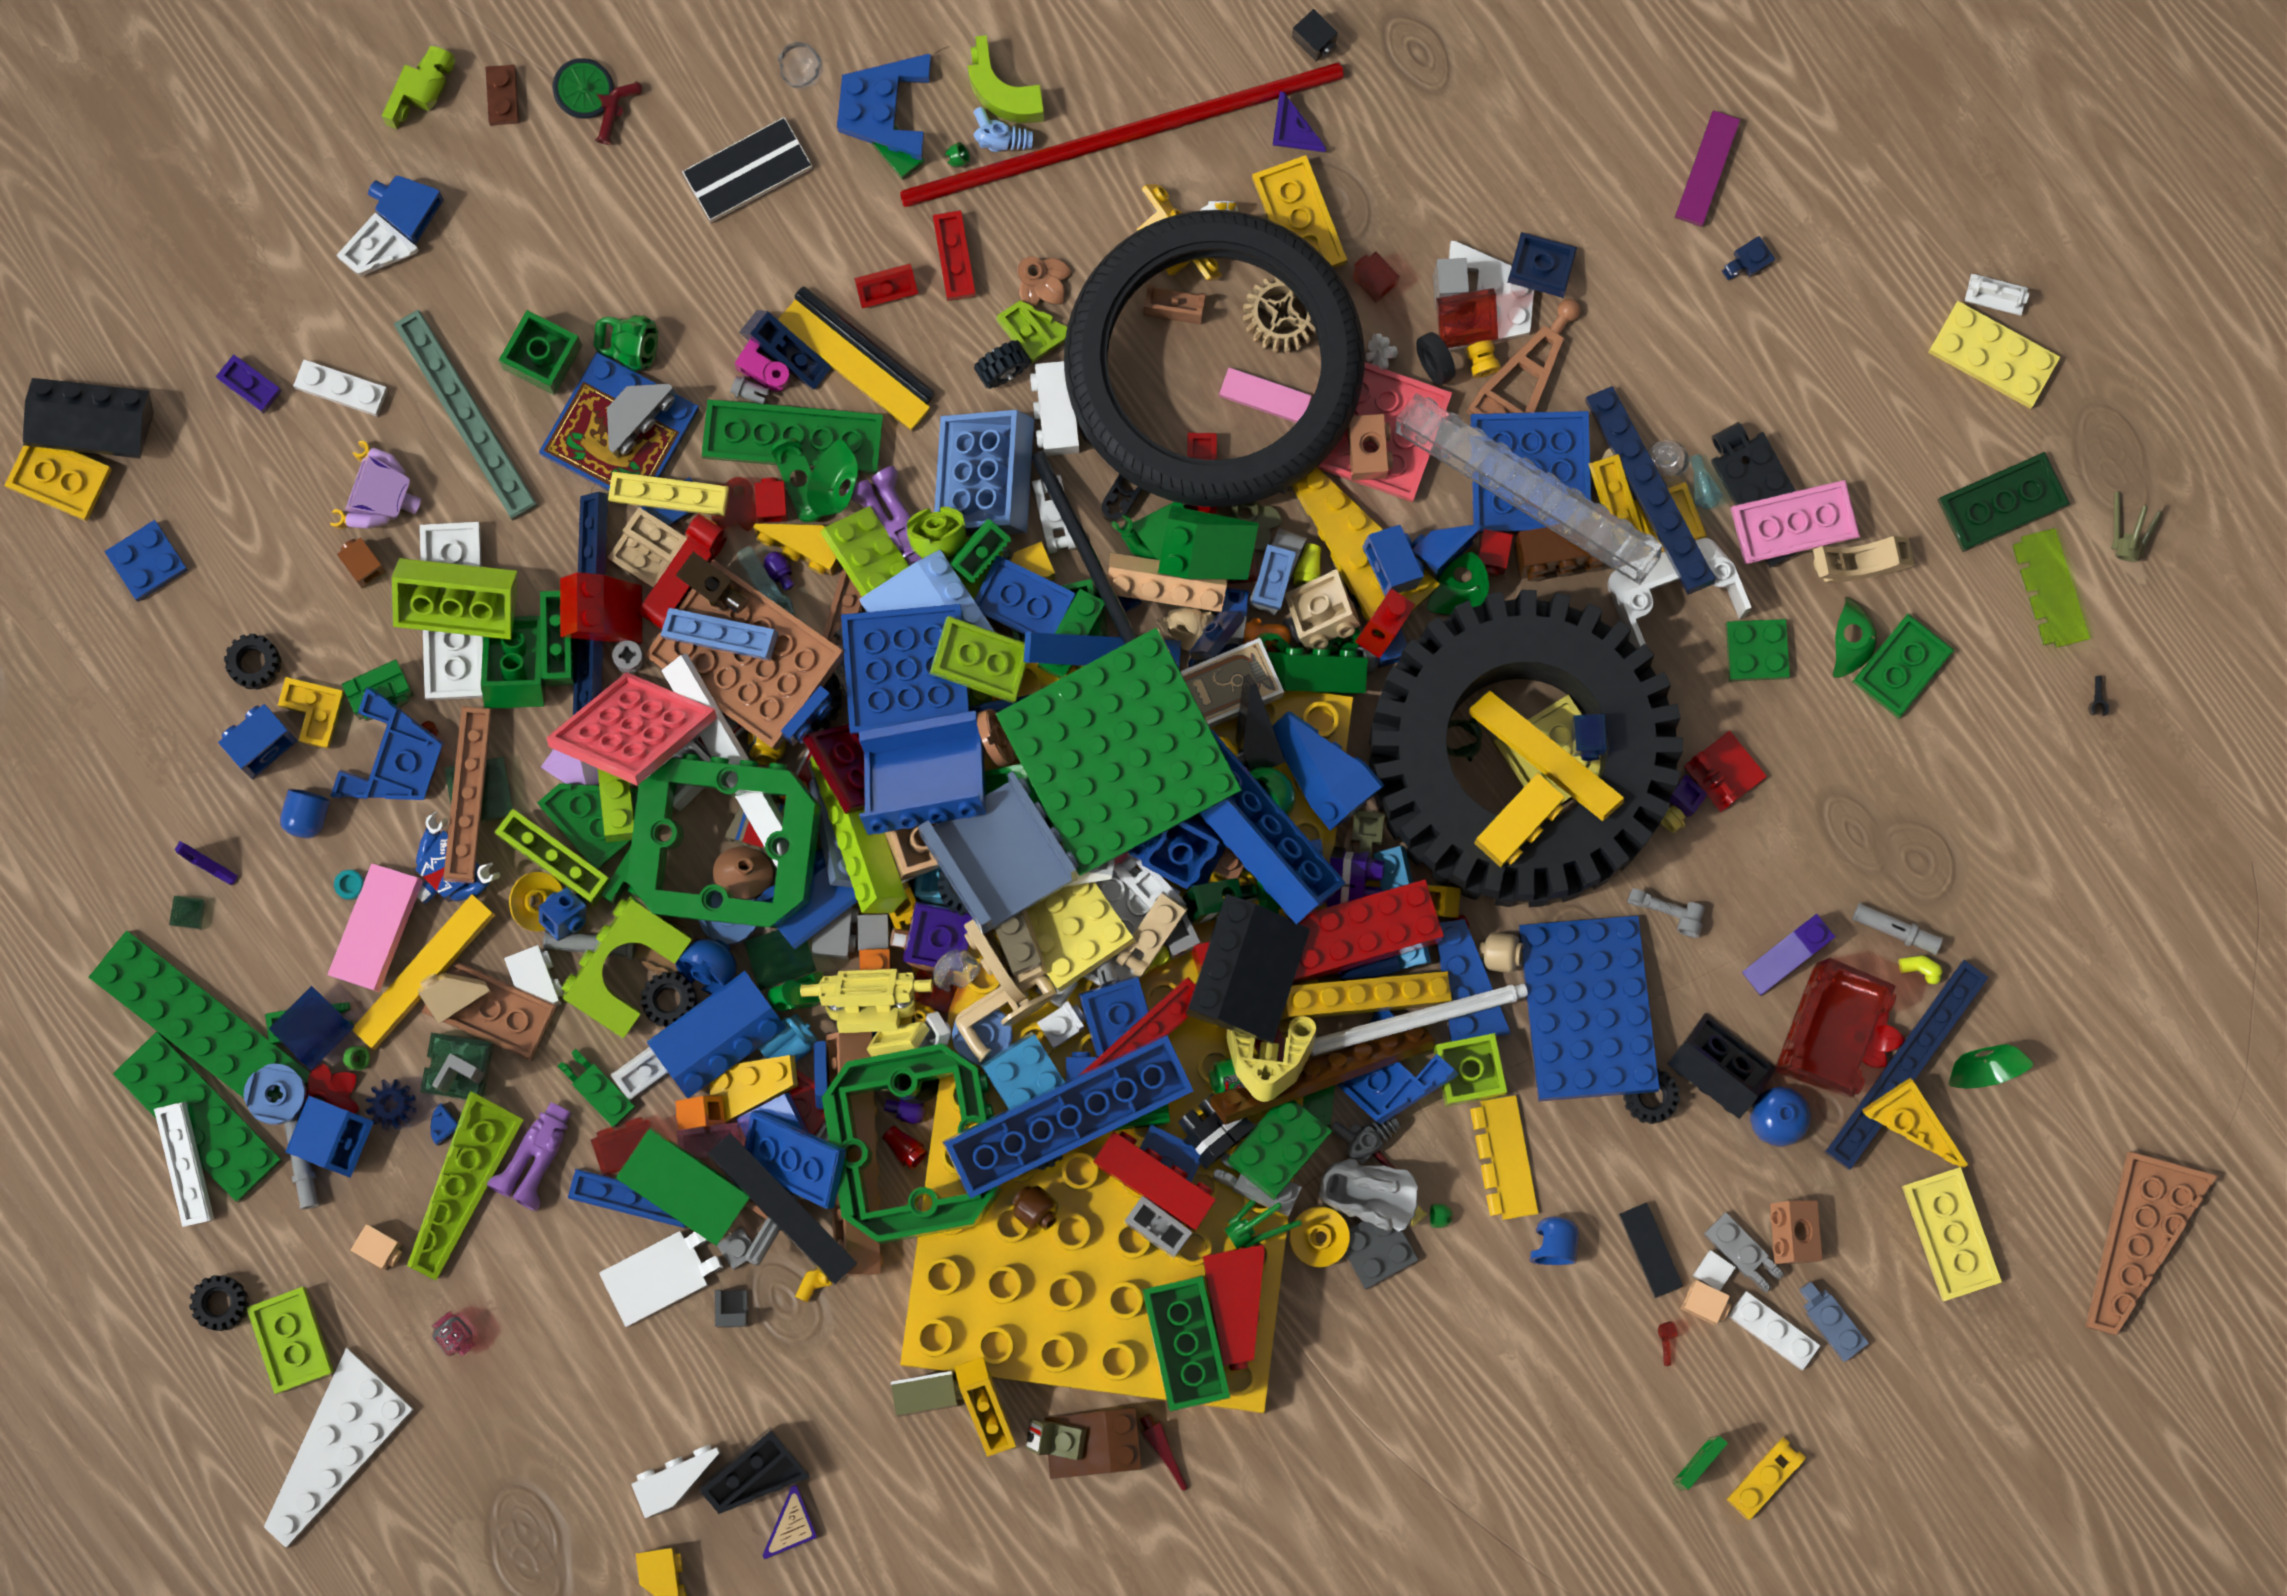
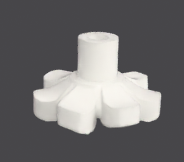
M1373 334L1372 340H1369L1368 349L1371 352L1366 354V360L1368 363L1380 367L1381 370L1387 369L1389 366L1388 359L1395 358L1398 354L1397 348L1389 346L1390 340L1388 337H1382V334Z

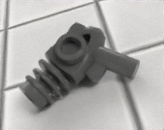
M1393 1116L1381 1125L1373 1121L1372 1125L1375 1129L1368 1124L1362 1128L1360 1125L1354 1124L1350 1129H1347L1337 1121L1334 1122L1330 1129L1333 1134L1348 1143L1346 1149L1347 1157L1356 1159L1360 1164H1364L1371 1155L1384 1147L1382 1139L1385 1142H1389L1386 1135L1391 1138V1131L1397 1134V1130L1401 1128V1125Z

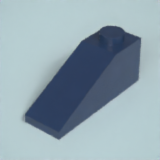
M756 310L739 332L748 341L751 339L760 346L761 352L774 362H781L786 365L790 374L812 390H815L832 368L768 311Z

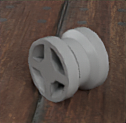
M622 641L615 646L612 657L621 672L633 674L642 668L644 655L637 643Z

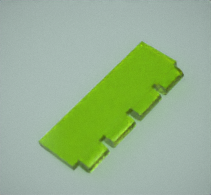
M2052 528L2022 536V542L2013 544L2012 548L2018 565L2029 563L2030 566L2021 569L2020 573L2026 592H2038V595L2029 597L2035 620L2045 618L2047 620L2046 623L2037 626L2043 646L2054 643L2055 648L2089 640V633L2056 529Z

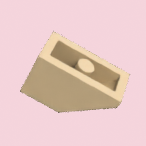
M444 972L438 976L435 973L427 976L420 982L421 987L418 988V994L438 1024L490 991L488 984L484 980Z

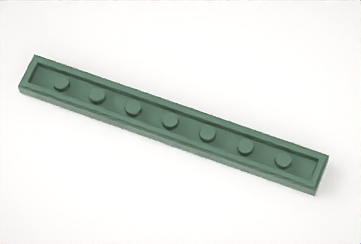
M419 309L394 323L395 328L511 520L513 521L537 507L535 500Z

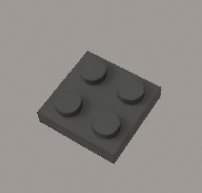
M1364 1221L1349 1229L1350 1243L1345 1255L1365 1290L1418 1261L1402 1230L1396 1231L1392 1228V1230L1386 1231L1375 1226L1373 1223Z

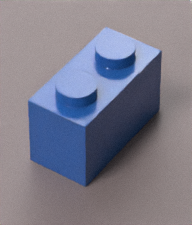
M1396 525L1367 536L1362 547L1384 596L1390 589L1402 593L1417 588L1424 577V568L1421 561L1415 558L1411 539L1407 533H1404L1401 525Z

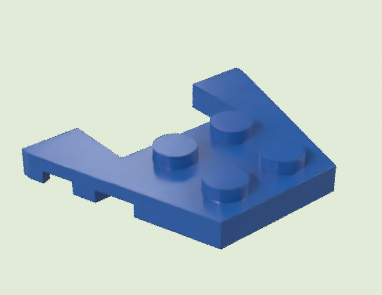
M931 54L842 75L837 120L838 132L871 144L876 142L887 146L888 150L897 153L901 151L910 154L914 159L922 160L924 132L895 130L899 82L930 83Z
M368 686L365 689L358 713L387 724L370 777L367 779L344 770H339L330 796L334 798L424 800L427 796L444 742L375 689Z
M1390 1011L1374 1012L1370 1023L1395 1017V1015ZM1436 1054L1417 1077L1400 1062H1396L1341 1082L1337 1086L1381 1125L1454 1079L1459 1073Z

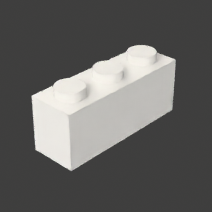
M1064 361L1035 364L1036 373L1030 374L1032 391H1038L1039 402H1033L1035 420H1041V430H1036L1037 447L1043 448L1046 456L1079 453L1077 422L1067 391Z

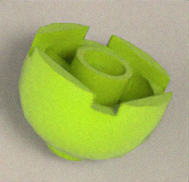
M940 507L941 512L931 513L930 508L914 514L907 521V537L912 550L922 559L938 550L942 551L947 560L955 556L963 547L966 539V526L961 512L950 507Z

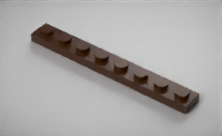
M1422 1026L1355 1044L1306 1062L1297 1081L1273 1100L1259 1101L1244 1087L1230 1089L1211 1096L1210 1106L1226 1125L1434 1049L1435 1040L1425 1027Z

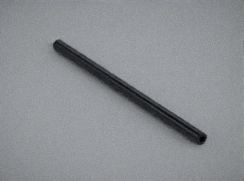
M1045 452L1035 453L1031 459L1124 644L1138 636Z

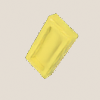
M925 1022L899 1025L898 1031L877 1032L866 1050L873 1057L915 1049L919 1047L930 1029Z

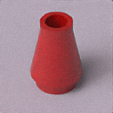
M895 1125L890 1127L882 1137L903 1167L915 1168L927 1154V1151L923 1148V1143L902 1132Z

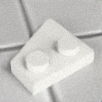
M374 213L336 256L361 277L415 255L419 250L377 213Z

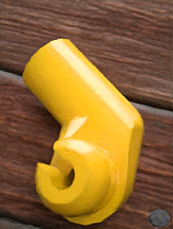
M818 1268L810 1270L804 1275L795 1297L808 1303L815 1289L833 1284Z

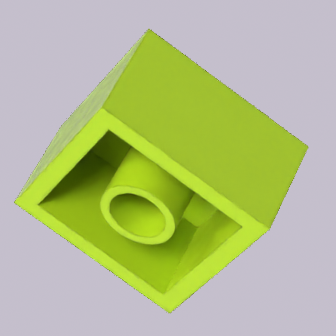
M1495 1033L1435 1045L1433 1049L1434 1056L1438 1054L1459 1073L1454 1079L1441 1086L1445 1107L1501 1097L1507 1093Z

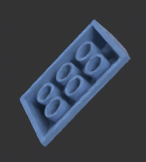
M1018 410L941 416L934 512H941L940 507H950L958 510L963 515L966 533H975L987 519L994 522L1006 534L1027 533L1034 418Z

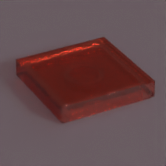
M1494 288L1436 298L1438 336L1444 341L1447 348L1470 345L1485 340H1498L1497 305Z

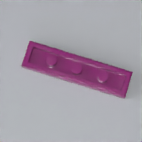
M1714 110L1712 111L1674 218L1700 227L1703 226L1740 119Z

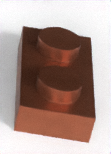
M515 65L485 67L490 126L519 124Z

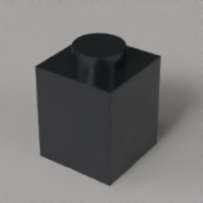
M1315 9L1293 27L1292 38L1315 61L1322 55L1326 58L1337 47L1335 43L1338 32Z

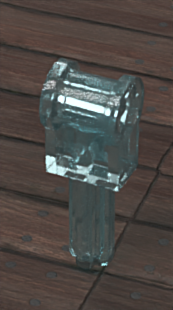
M748 546L741 549L737 553V558L756 589L794 616L795 611L791 600L781 594L752 547Z

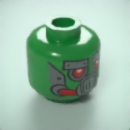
M1231 1058L1215 1062L1213 1070L1209 1071L1213 1094L1245 1087L1235 1073Z

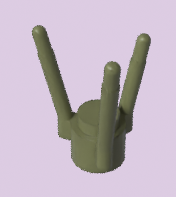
M2119 491L2114 493V539L2111 549L2117 550L2115 557L2121 560L2138 562L2139 557L2144 555L2145 547L2159 523L2162 511H2157L2142 539L2139 536L2148 510V506L2144 505L2138 517L2134 533H2126L2123 538H2120L2121 502Z

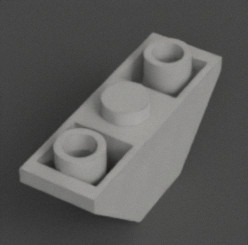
M670 384L627 386L607 407L609 450L614 456L618 458L621 454L626 455L636 444L634 440L641 432H648L655 424L656 420L654 418L661 410L665 412L675 402L674 396L677 393Z

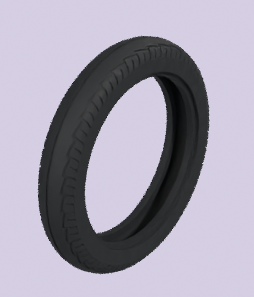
M1201 210L1170 216L1145 226L1119 243L1097 265L1082 287L1069 318L1064 345L1065 381L1071 406L1081 429L1098 454L1116 472L1141 489L1170 501L1201 507L1236 506L1262 500L1291 487L1310 474L1328 457L1347 430L1358 405L1365 370V348L1359 316L1348 289L1331 264L1311 244L1291 230L1259 216L1228 210ZM1225 258L1238 260L1259 267L1278 278L1304 305L1315 327L1320 346V378L1313 398L1301 418L1284 436L1271 445L1252 454L1234 459L1203 460L1190 458L1167 450L1153 442L1124 413L1112 389L1108 374L1110 338L1118 316L1128 300L1145 282L1156 274L1177 264L1195 259Z

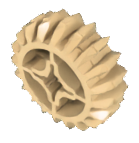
M1275 276L1274 283L1272 284L1268 278L1263 279L1264 288L1255 284L1253 287L1255 294L1248 293L1246 299L1249 303L1243 305V311L1247 313L1243 315V322L1250 323L1246 327V332H1256L1252 338L1253 342L1256 343L1263 339L1262 348L1266 349L1269 344H1272L1274 353L1278 352L1279 346H1283L1284 352L1289 353L1291 344L1296 350L1301 349L1300 340L1306 344L1310 343L1311 338L1309 334L1316 335V330L1311 317L1298 297ZM1277 294L1286 295L1283 299L1279 301H1275L1269 298ZM1295 299L1301 303L1305 310V320L1300 318V314L1293 309ZM1287 306L1286 317L1284 315V318H1279L1277 322V312L1279 311L1280 313V310H1284ZM1259 308L1264 310V314L1271 319L1269 329L1259 319ZM1284 327H1289L1292 329L1298 328L1296 331L1291 333L1278 334V332Z

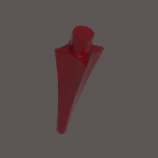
M1150 1413L1140 1418V1421L1145 1429L1141 1433L1164 1461L1181 1490H1187V1484L1173 1457L1161 1422L1155 1423Z

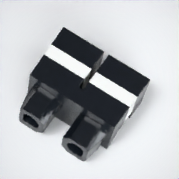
M1213 1093L1198 1105L1208 1118L1203 1121L1195 1110L1192 1109L1178 1121L1187 1134L1183 1142L1194 1147L1201 1156L1198 1161L1205 1169L1242 1141L1255 1127L1247 1117L1225 1125L1210 1106L1211 1096H1214Z

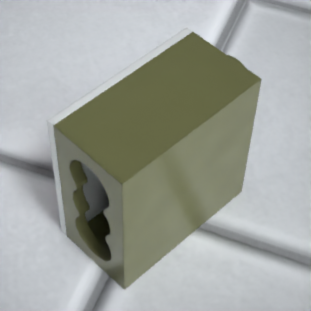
M952 1371L891 1382L895 1412L898 1417L959 1407L958 1400L963 1399L958 1380H954Z

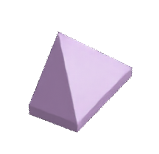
M555 749L552 750L541 766L542 769L565 784L599 786L596 767Z

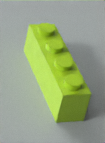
M512 808L495 831L496 835L595 907L602 898L601 894L610 879Z

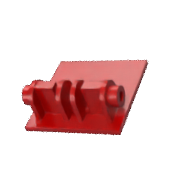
M1730 730L1683 766L1699 787L1708 794L1707 797L1720 813L1767 777Z

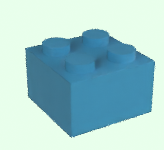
M1032 1032L980 1065L1008 1109L1065 1082L1038 1038Z

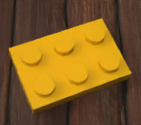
M23 446L4 486L9 490L87 522L112 469L110 466L74 451Z

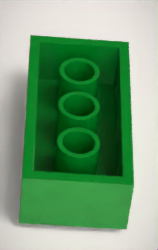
M1203 1276L1142 1289L1169 1412L1229 1399L1230 1394Z

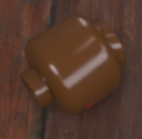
M1026 1186L1015 1196L1013 1200V1214L1029 1230L1038 1231L1042 1228L1048 1230L1057 1221L1058 1217L1055 1214L1058 1210V1203L1042 1187Z

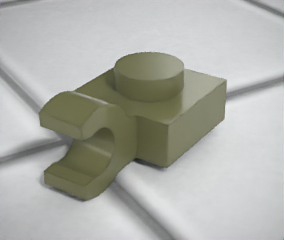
M1360 810L1354 813L1351 842L1360 843L1359 854L1361 852H1370L1369 858H1371L1372 844L1381 845L1385 814Z

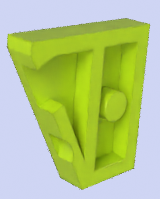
M1021 300L996 317V321L1010 339L1018 340L1031 360V364L1065 342L1066 326L1054 321L1053 316L1043 311H1037L1033 306Z

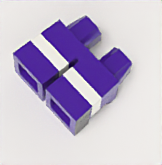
M1334 847L1330 857V865L1346 884L1327 900V907L1383 892V888L1367 886V879L1383 880L1385 861L1369 858L1370 852H1361L1359 854L1346 852V848Z

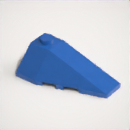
M1286 712L1272 726L1289 769L1310 807L1329 830L1347 821L1384 786L1364 761L1358 757L1353 758L1341 750L1342 746L1335 741L1331 743L1320 736L1317 729L1292 712Z

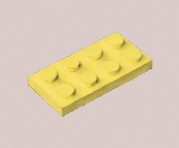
M1959 301L1954 305L1928 352L2030 409L2034 406L2060 359L2058 355Z
M1961 1167L1902 1186L1942 1302L2002 1282Z

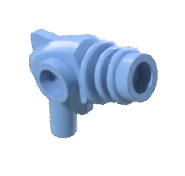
M983 107L974 110V115L980 128L973 135L976 141L979 142L980 148H988L990 151L1000 152L1002 150L1007 151L1010 144V150L1012 151L1016 144L1017 150L1020 148V145L1022 150H1025V148L1031 149L1033 141L1032 131H1027L1025 128L1021 133V128H1018L1016 133L1015 126H1012L1010 132L1009 126L1003 122L989 120Z

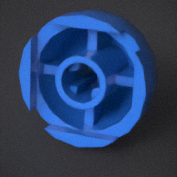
M698 939L686 947L675 963L676 968L691 984L694 982V979L701 982L705 986L700 990L711 995L736 977L737 971L735 958L730 952L731 948L719 939L715 941Z
M1779 1086L1770 1088L1759 1095L1752 1106L1750 1122L1753 1131L1760 1140L1776 1147H1785L1795 1144L1805 1136L1810 1127L1812 1114L1809 1103L1802 1094L1792 1088Z

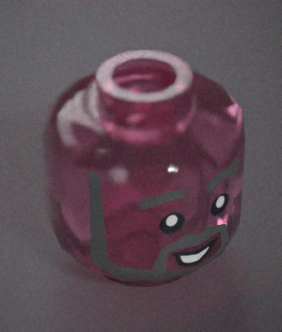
M449 1311L432 1325L434 1331L431 1337L446 1356H453L458 1353L462 1357L475 1346L472 1340L476 1337L477 1330L462 1312L453 1314L452 1311Z

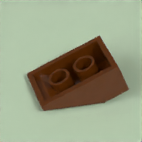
M1136 1408L1044 1418L1045 1421L1087 1429L1082 1460L1048 1454L1050 1479L1142 1470Z

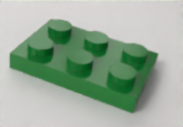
M1295 1100L1271 1108L1228 1158L1227 1163L1271 1199L1275 1200L1328 1138L1332 1130Z

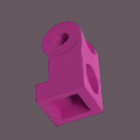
M750 339L734 363L736 370L762 386L770 388L771 391L781 392L785 390L790 383L787 366L781 362H772L760 354V346Z

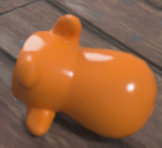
M1253 618L1251 621L1246 622L1243 645L1255 640L1264 632L1277 634L1290 645L1291 633L1285 625H1261L1262 620L1260 618ZM1265 641L1266 651L1279 652L1271 646L1273 641Z

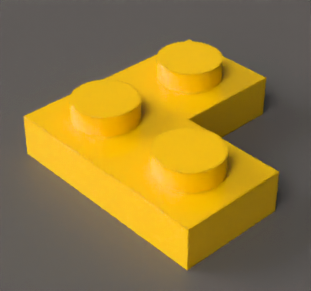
M285 677L278 706L306 714L298 740L300 743L330 749L345 692Z

